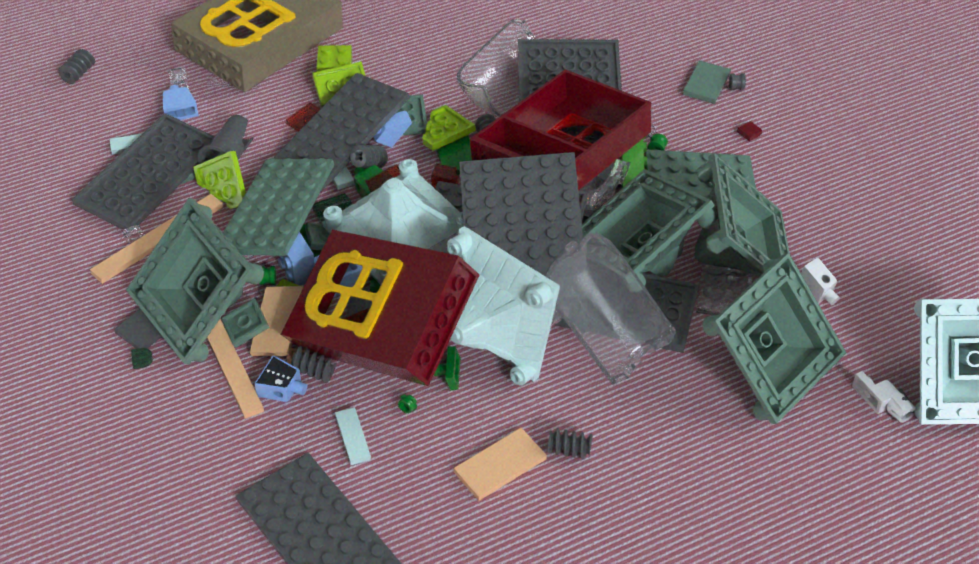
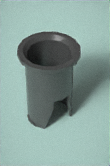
M232 115L228 118L212 142L199 150L197 155L199 164L230 151H236L237 159L239 160L254 139V137L243 139L248 119L241 115Z

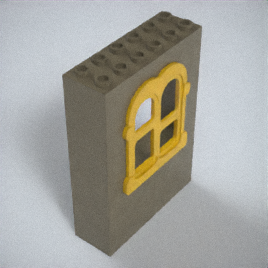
M208 0L171 22L173 47L176 52L209 70L234 87L246 92L343 28L342 1ZM235 15L241 17L226 27H217ZM257 17L268 25L259 28L250 23L249 20ZM241 25L255 32L244 39H236L230 35L231 31Z

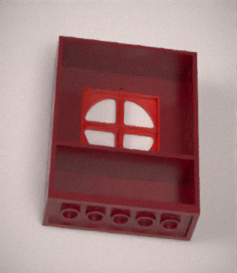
M565 69L471 137V159L475 161L575 152L579 191L651 133V102ZM570 126H587L586 129L575 137L560 131ZM593 131H600L603 134V137L594 144L583 140Z

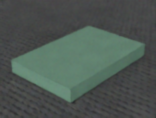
M699 60L683 90V95L715 104L730 75L731 69Z
M409 95V100L396 112L407 111L412 121V124L403 135L425 134L427 119L423 95Z

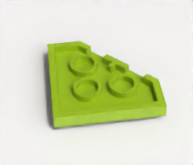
M443 105L431 111L430 121L427 122L426 133L423 134L422 141L432 151L438 150L476 131V126L447 105Z
M236 151L227 152L193 167L197 184L200 187L209 190L210 194L218 200L225 202L226 206L230 209L238 208L246 191Z

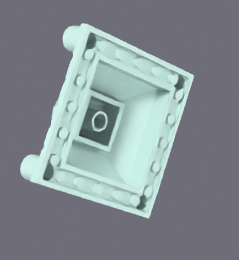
M405 159L399 164L400 175L387 180L380 188L363 197L355 204H352L343 211L338 206L327 207L323 212L324 221L322 224L329 233L333 229L429 249L458 232L464 226L463 212L458 211L418 173L416 161ZM373 268L370 275L381 285L387 272Z
M463 226L459 229L458 235L447 242L448 252L459 255L480 276L450 340L458 345L487 349L514 366L510 370V377L515 384L524 385L529 380L534 382L539 378L560 285Z
M919 299L914 306V312L920 318V402L915 406V416L919 419L920 424H978L979 299Z

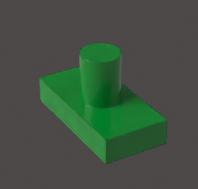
M456 346L448 347L447 363L439 364L434 373V376L445 375L450 391L458 390L461 357Z

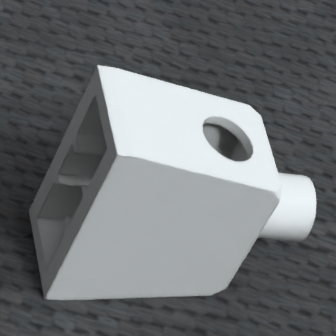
M818 257L805 265L801 275L818 304L826 300L831 305H834L840 298L833 291L837 284V279Z

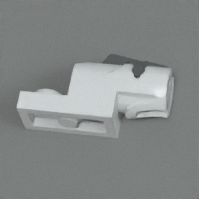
M863 371L856 373L852 387L877 414L887 410L900 423L906 422L913 417L916 407L902 389L896 388L888 380L875 385L873 380Z

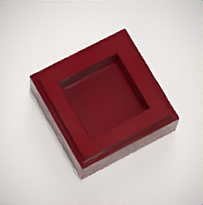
M751 121L738 127L737 130L749 142L762 135L763 131Z

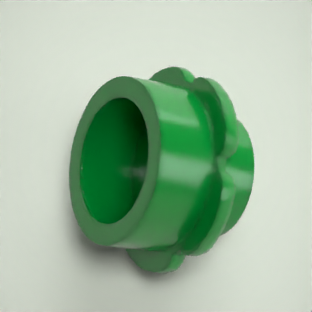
M403 394L398 401V406L404 413L409 414L417 409V401L412 395L406 396Z

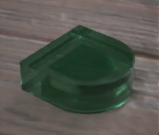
M138 348L131 350L133 369L148 367L153 362L152 352L149 349Z

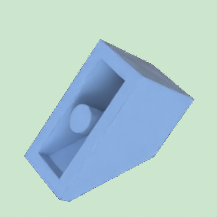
M401 111L395 113L374 135L375 142L392 148L412 124L408 112Z

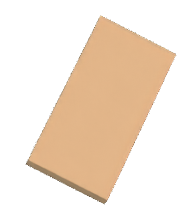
M303 286L266 287L261 310L270 328L253 337L250 349L252 356L290 355L292 343L280 334L303 290Z
M519 428L456 466L454 473L476 499L480 501L546 460L547 455L522 428Z

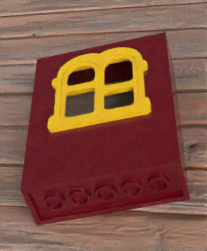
M332 229L280 335L297 347L301 345L303 347L302 350L310 349L311 354L316 351L318 356L323 354L325 358L330 357L336 361L429 387L480 274L459 255ZM350 263L363 266L353 287L340 285ZM373 268L387 272L376 293L362 290ZM335 293H340L341 297L333 313L325 315ZM351 296L372 301V305L362 323L340 318Z

